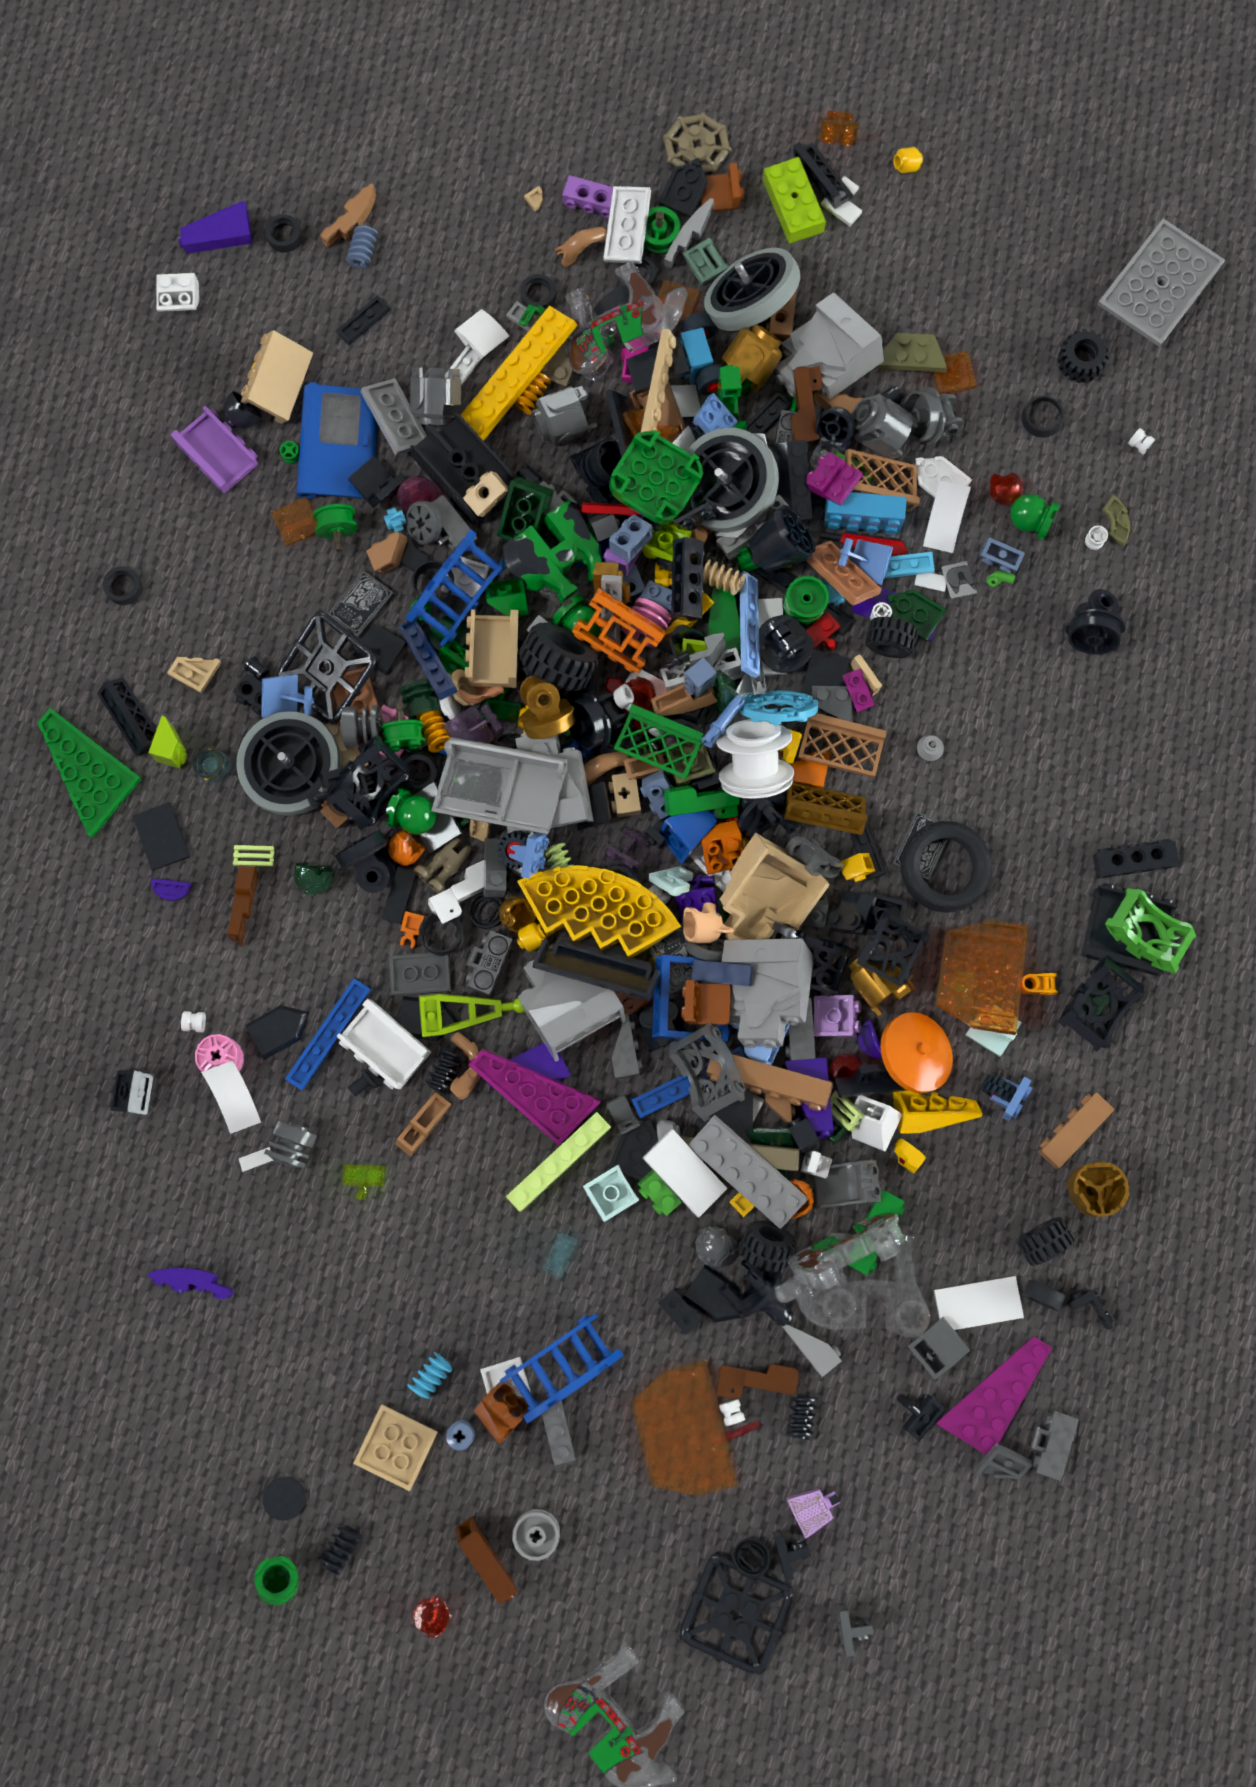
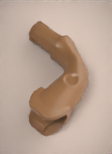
M603 227L581 230L571 236L562 246L555 249V253L563 256L562 266L568 267L573 264L578 255L591 243L606 241L607 230Z
M612 752L591 759L584 764L587 786L595 782L599 776L615 767L624 766L623 760L633 757L621 752Z
M459 1031L451 1038V1041L463 1051V1054L470 1061L479 1053L476 1043L469 1041ZM469 1067L460 1078L456 1077L451 1084L450 1090L458 1099L463 1100L472 1093L481 1076Z

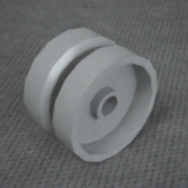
M544 1509L526 1511L518 1518L513 1529L515 1549L521 1556L529 1560L539 1561L549 1557L559 1543L560 1527L558 1521L550 1512ZM535 1530L540 1531L539 1537L533 1535Z

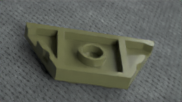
M896 333L883 350L884 362L875 367L891 370L947 372V365L936 337L929 334Z

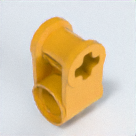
M1056 973L1028 974L1019 979L1017 984L1019 991L1023 994H1058L1055 985ZM1025 980L1031 981L1032 989L1026 988Z

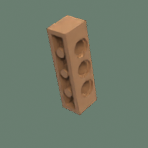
M796 291L781 309L770 316V323L766 322V330L781 342L791 337ZM782 319L784 322H777L776 320Z

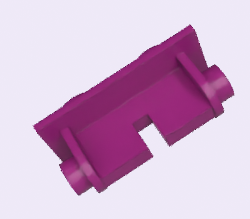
M861 669L842 675L856 712L875 705Z

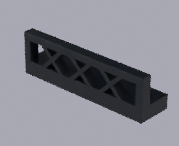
M800 142L793 145L794 157H799L806 174L834 209L853 198L852 192L813 143L805 147ZM810 150L815 155L814 159L808 153ZM818 165H823L825 167L824 172L820 169ZM828 178H833L835 184L833 185ZM838 191H843L846 195L841 198V194Z
M124 677L104 682L97 694L136 757L141 756L148 747H151L153 741H148L144 733L151 734L154 738L156 729ZM121 685L124 693L117 691L114 686ZM125 700L132 703L134 709L127 707L124 703ZM135 716L142 719L144 725L137 723L134 719Z

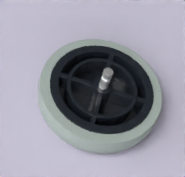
M767 248L753 252L730 265L711 284L704 300L705 310L716 327L726 331L748 328L766 320L781 309L793 296L800 282V270L795 259L785 249Z
M720 428L704 434L688 448L687 453L691 455L695 453L699 457L704 472L697 488L699 486L702 487L704 494L694 498L697 507L710 502L720 511V513L715 514L716 517L713 520L703 521L699 525L717 532H734L753 525L765 515L775 499L779 483V473L771 450L759 437L739 428ZM690 501L684 507L687 513L693 510Z
M279 712L257 722L243 738L237 755L238 778L248 797L264 810L285 816L300 815L316 809L317 807L309 805L307 798L312 791L318 790L323 792L319 775L323 772L342 768L341 752L334 735L322 722L300 712Z

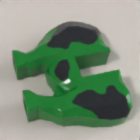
M570 500L548 513L543 521L560 544L550 550L531 525L518 536L508 540L503 548L504 561L509 572L525 581L529 590L540 591L544 586L558 593L560 603L573 596L578 590V587L571 584V581L564 576V573L570 569L574 562H583L587 565L589 570L588 579L591 582L593 581L595 562L603 563L601 544L593 533L586 513L582 512V508L577 503Z

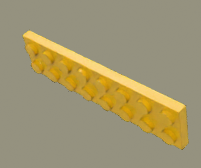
M549 306L462 412L461 417L464 418L483 441L577 327V323Z

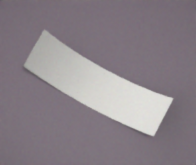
M940 480L923 546L953 553L971 487ZM933 573L916 575L915 585L945 592L946 581L942 575Z
M233 1061L201 1072L217 1100L230 1134L261 1123L250 1093ZM266 1149L239 1158L242 1172L273 1161V1159L264 1154Z

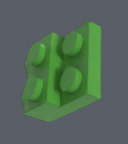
M654 1170L650 1171L637 1183L641 1187L638 1190L646 1200L650 1198L654 1202L652 1207L659 1215L663 1213L667 1216L682 1203L681 1199Z

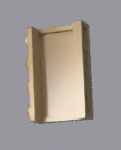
M273 330L264 334L260 344L262 346L254 357L255 365L248 373L249 381L241 392L243 396L241 402L244 404L249 402L275 416L274 421L282 424L289 420L313 352Z
M471 609V616H467V628H470V633L466 634V645H470V650H466V662H469V667H465V679H469V687L501 686L504 688H516L518 610H510V616L475 615V610Z

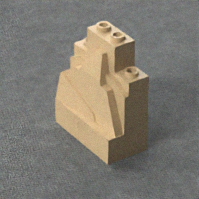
M755 833L731 870L730 875L732 879L720 898L723 909L731 914L724 925L734 929L732 933L726 934L725 937L729 940L769 939L773 935L774 930L772 927L775 921L788 923L799 928L830 884L821 874L819 876L810 875L804 869L806 865L802 861L792 857L785 849Z

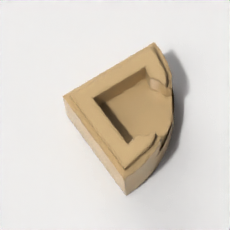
M540 186L524 195L525 200L535 212L540 208L543 201Z

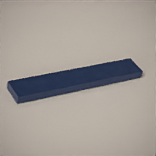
M416 618L412 622L406 621L398 625L400 632L439 700L441 701L458 692Z

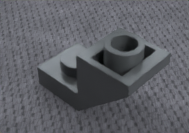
M723 632L704 637L706 650L689 655L691 667L703 657L711 667L714 666L726 648Z

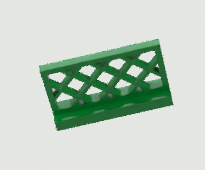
M632 704L629 709V716L615 744L614 750L686 780L701 746L704 745L701 739L705 735ZM632 720L639 721L642 729L631 732L630 724ZM652 728L658 729L660 736L649 740L646 731ZM644 732L647 742L636 745L633 736ZM671 735L675 736L678 744L667 748L664 738ZM631 737L634 747L627 750L621 748L623 740ZM662 740L665 749L654 753L651 743ZM687 743L696 745L692 753L685 755L682 745ZM649 745L652 754L646 757L640 756L638 749ZM680 747L683 756L672 761L669 751ZM666 752L670 762L661 765L658 763L656 756ZM685 760L686 768L684 773L676 771L674 764Z

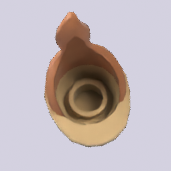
M455 670L450 677L458 691L453 694L454 700L462 705L473 706L484 701L486 698L497 697L500 693H504V689L501 686L491 688L469 687V679H465V671Z

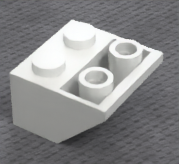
M195 273L156 275L158 312L196 310L199 303V283Z
M858 1096L854 1105L865 1116L863 1119H859V1125H855L856 1129L852 1132V1138L886 1151L903 1114L889 1105L864 1096Z

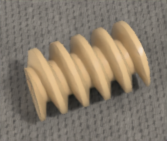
M709 559L703 570V584L709 582L711 587L716 585L718 590L723 588L724 592L728 593L730 591L731 595H736L744 584L746 573L739 577V571L737 570L733 575L731 567L726 572L725 565L718 569V562L711 566V559Z

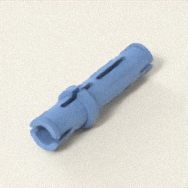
M734 695L718 719L711 723L709 731L701 739L705 746L711 748L718 737L725 733L727 725L742 705L745 704L742 697Z

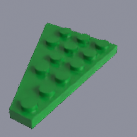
M49 708L37 724L44 735L54 762L60 771L62 780L68 789L70 798L87 832L86 834L93 838L142 779Z

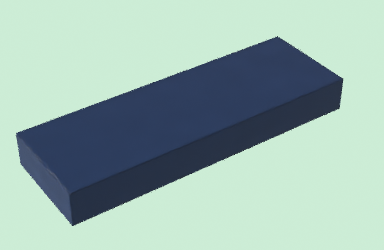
M693 960L691 980L751 987L753 966Z

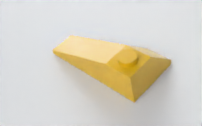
M911 1091L893 1092L894 1109L903 1114L897 1125L900 1133H922L979 1118L983 1114L976 1100L951 1096L947 1100L938 1096L936 1092H931V1096Z

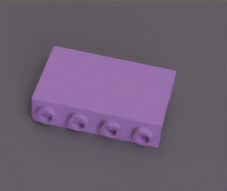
M204 406L202 408L204 413L181 433L175 430L170 435L181 450L225 494L258 465L257 455L251 448L247 450L244 446V441L238 435L234 436L231 433L232 429L226 422L222 423L219 420L220 417L214 409L209 410Z

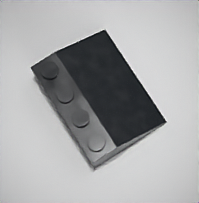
M806 440L767 444L778 467L779 483L776 496L780 495L789 507L799 514L798 520L813 519L811 494L806 484V478L809 473Z

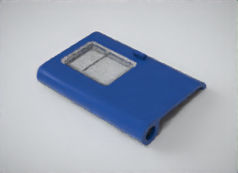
M310 382L304 386L297 497L301 499H314L316 495L364 499L348 481V478L373 456L376 457L378 423L362 396L361 389L319 385L315 382Z

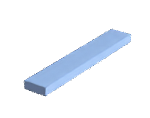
M744 571L739 574V577L746 573L744 584L740 589L741 670L756 678L760 676L758 579Z

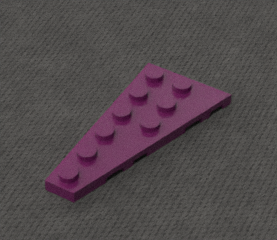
M482 1049L469 1062V1066L558 1146L601 1102L593 1096L485 1049Z
M1033 1336L935 1423L986 1455L995 1443L998 1444L1052 1347Z

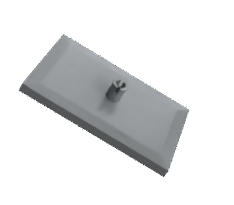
M1163 218L1097 305L1160 347L1225 260Z

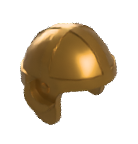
M509 897L500 905V920L507 929L518 932L521 928L536 920V915L531 910L528 901L522 897Z

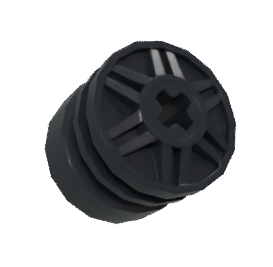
M613 439L605 440L583 455L580 461L581 475L592 488L603 490L610 486L609 481L613 470L622 458L618 441Z

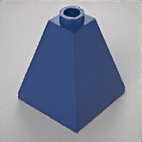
M709 810L669 817L665 820L659 833L665 838V844L681 865H683L701 844L703 837L715 826L718 818L713 811Z

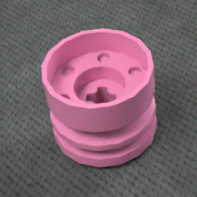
M637 598L634 606L631 608L664 630L667 629V624H670L672 620L671 614L665 608L645 598ZM621 626L623 633L628 635L630 631ZM637 628L632 637L637 640L640 634L646 636L647 633ZM648 642L645 645L649 648H655L652 644Z
M220 1034L204 1038L198 1044L195 1051V1062L202 1072L233 1061L238 1071H240L244 1062V1053L240 1045L229 1037ZM215 1053L221 1056L220 1060L214 1057Z

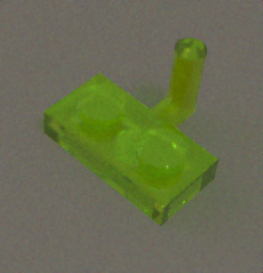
M344 1164L342 1185L359 1186L356 1198L358 1200H365L367 1198V1186L384 1187L385 1166Z

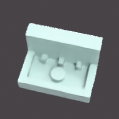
M986 1001L967 1031L966 1036L1001 1057L1008 1044L1016 1037V1031L1022 1022Z

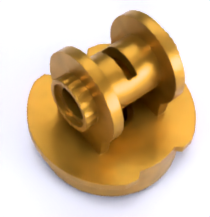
M536 675L529 676L523 681L520 687V696L529 709L520 715L519 721L522 722L528 738H549L566 731L575 723L574 707L571 706L567 699H560L559 692L554 685L542 679L540 680Z

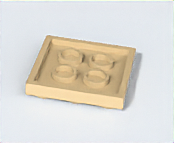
M381 1404L353 1464L411 1491L438 1431Z

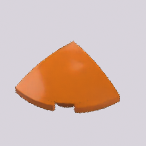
M817 752L809 753V754H806V755L812 756V755L816 754ZM830 752L823 753L824 758L829 760ZM801 759L791 765L794 769V776L792 778L794 783L823 789L828 766Z

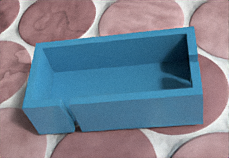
M851 492L841 506L826 500L824 526H828L832 530H837L839 527L847 528L849 531L863 529L868 533H877L879 530L886 531V534L895 535L901 532L905 521L907 497Z

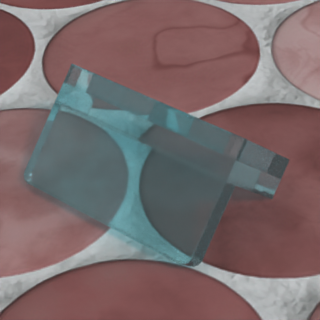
M558 1232L542 1270L562 1278L578 1240Z

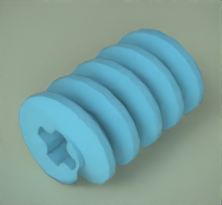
M435 1351L436 1359L428 1358L431 1365L423 1364L426 1371H417L420 1379L412 1378L415 1385L407 1384L421 1398L430 1399L429 1391L436 1392L435 1385L440 1386L442 1384L440 1378H447L445 1371L452 1372L449 1362Z

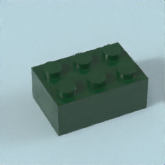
M521 477L512 480L497 536L510 540L532 525L542 538L545 528L543 521L549 513L554 490Z

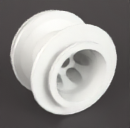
M751 719L736 722L725 729V733L718 737L716 744L721 750L732 754V763L726 765L719 773L722 789L732 796L753 799L774 796L787 790L792 785L794 769L789 763L778 759V750L786 747L791 742L792 733L790 730L781 725H772L769 721L752 722Z

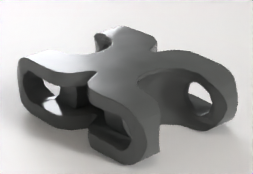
M795 836L785 847V850L792 857L799 859L806 865L804 869L812 876H819L821 874L826 878H835L845 866L838 858L828 854L823 849L825 846L817 839L811 838L809 841L804 837Z

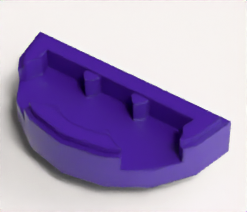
M151 878V886L155 894L166 901H177L184 898L192 886L191 883Z
M870 1019L861 1026V1032L857 1035L858 1046L868 1057L882 1058L881 1044Z

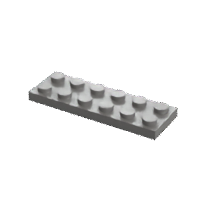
M716 1115L710 1119L688 1145L780 1229L808 1199Z

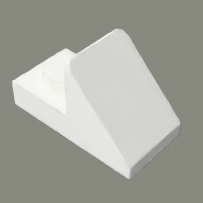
M815 1151L805 1152L800 1172L827 1178L832 1159L822 1156L821 1153Z

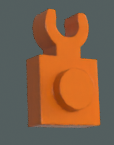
M405 911L400 931H404L406 934L401 938L400 945L404 946L405 941L410 939V948H415L417 944L415 935H419L420 924L426 916Z

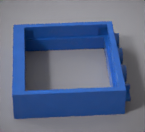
M672 955L655 957V970L660 971V981L654 991L652 1038L681 1040L694 1033L668 1030L670 963L693 965V960L700 959ZM717 1025L724 1042H727L730 1036V1028L728 1025ZM705 1036L697 1040L699 1042H709Z

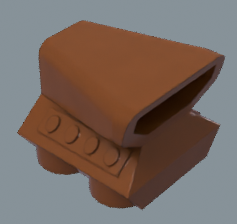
M499 1382L482 1399L480 1404L474 1409V1412L494 1439L501 1444L524 1419L523 1416L529 1412L527 1408L529 1405L523 1397L515 1394L514 1388L509 1383Z

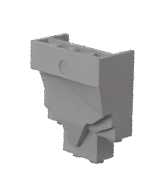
M833 292L816 304V313L810 321L790 334L791 337L781 343L782 356L785 360L776 366L775 379L779 385L787 388L791 396H795L792 370L800 366L808 368L820 366L823 386L818 391L820 394H824L831 399L884 362L882 337Z
M523 733L520 738H515L518 750L567 759V771L551 828L584 821L594 822L581 751L575 750L573 747L563 749L562 753L558 735L544 739H530L526 736V733ZM501 770L503 788H501L502 797L509 777V772L506 770ZM507 827V829H508V834L511 833L512 831H516V832H517V831H519V830H521L522 833H525V832L530 833V832H532V831H527V830H522V829Z
M803 939L725 940L722 963L753 966L751 987L729 984L731 986L729 1024L739 1025L738 1039L745 1047L756 1048V1046H764L766 1048H775L776 1046H783L786 1023L793 1026L798 1025V1023H806L814 955Z
M534 960L524 967L526 976L534 988L524 990L518 996V999L555 1062L559 1061L558 1052L619 1018L622 1024L626 1022L624 1007L613 990L535 969L532 967Z

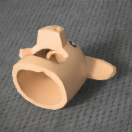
M704 903L701 912L693 907L684 909L683 933L689 942L711 943L716 941L721 933L729 934L734 931L733 928L723 924L722 917L716 912V905L713 903Z

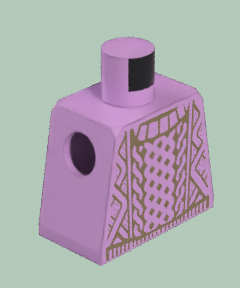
M819 1488L786 1498L805 1538L832 1520L833 1516L829 1509L840 1504L835 1492L823 1497Z

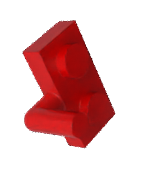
M829 612L811 625L806 632L813 639V649L824 643L830 651L835 650V641L829 637L838 631L841 626Z

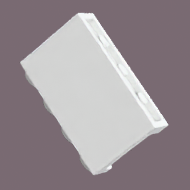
M367 999L362 1004L364 1006L362 1011L342 1034L339 1033L337 1035L340 1039L339 1044L346 1050L351 1049L354 1051V1057L361 1063L365 1061L370 1066L368 1069L374 1075L378 1076L380 1074L385 1079L383 1081L384 1084L389 1088L401 1089L431 1054V1051L373 1000Z

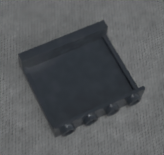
M1107 883L1099 885L1095 891L1081 956L1101 961L1108 955L1120 967L1158 977L1163 975L1164 970L1152 966V961L1144 957L1139 959L1127 951V945L1121 940L1116 941L1105 925L1108 918L1112 919L1127 895L1125 892L1126 888L1119 890L1114 888V885ZM1146 894L1157 908L1173 918L1174 912L1179 905L1173 904V901L1163 898L1158 900L1154 899L1153 895ZM1138 922L1142 933L1141 939L1144 942L1153 939L1160 940L1158 931L1152 922Z

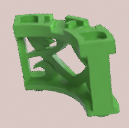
M1127 888L1125 891L1127 895L1112 919L1108 918L1105 923L1107 929L1116 941L1121 940L1126 944V950L1137 958L1144 957L1152 961V966L1176 974L1181 959L1192 940L1196 937L1192 925L1172 918L1161 911L1150 901L1144 891ZM1138 922H1152L1158 931L1160 940L1153 939L1144 942L1141 939L1142 933ZM1174 934L1184 937L1181 944L1171 942L1176 941L1180 938L1176 937ZM1172 948L1177 949L1174 955H1172Z

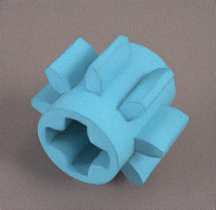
M395 507L387 510L388 515L383 517L388 530L394 529L395 532L404 530L402 525L407 522L402 510L397 511Z

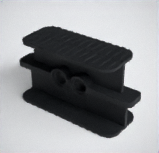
M456 414L454 416L455 419L439 433L428 423L425 426L428 436L414 446L412 444L410 451L414 461L425 471L429 478L445 493L472 524H475L476 519L480 516H477L463 499L467 495L466 491L471 486H476L480 482L481 476L486 472L497 473L507 486H510L514 476L510 469L487 446L464 418ZM461 458L462 461L460 463H454L453 459ZM467 472L475 473L473 477H467L465 474ZM485 488L483 490V497L487 498L489 490ZM501 501L494 506L498 512L503 509Z

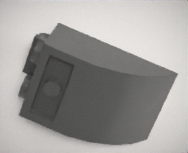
M876 1160L831 1165L827 1178L813 1175L816 1209L881 1202V1189L878 1180L879 1171Z

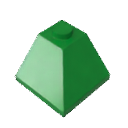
M512 578L492 581L486 587V600L489 605L506 616H510V610H518V618L528 615L523 580Z

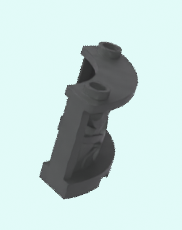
M708 1022L704 1027L687 1037L670 1043L669 1057L676 1064L683 1077H688L691 1084L688 1089L692 1100V1110L704 1122L711 1119V1114L737 1100L740 1102L744 1100L745 1085L741 1080L735 1060L717 1027H713ZM705 1036L707 1040L711 1043V1046H708L706 1044V1041H702L701 1050L697 1043V1040ZM692 1045L693 1049H684L686 1046ZM704 1057L712 1059L721 1065L720 1076L716 1084L712 1080L702 1079L700 1075L705 1068ZM693 1061H699L698 1067L695 1066ZM707 1084L711 1087L708 1090L705 1087ZM720 1091L723 1092V1093H727V1094L724 1095V1096H721Z

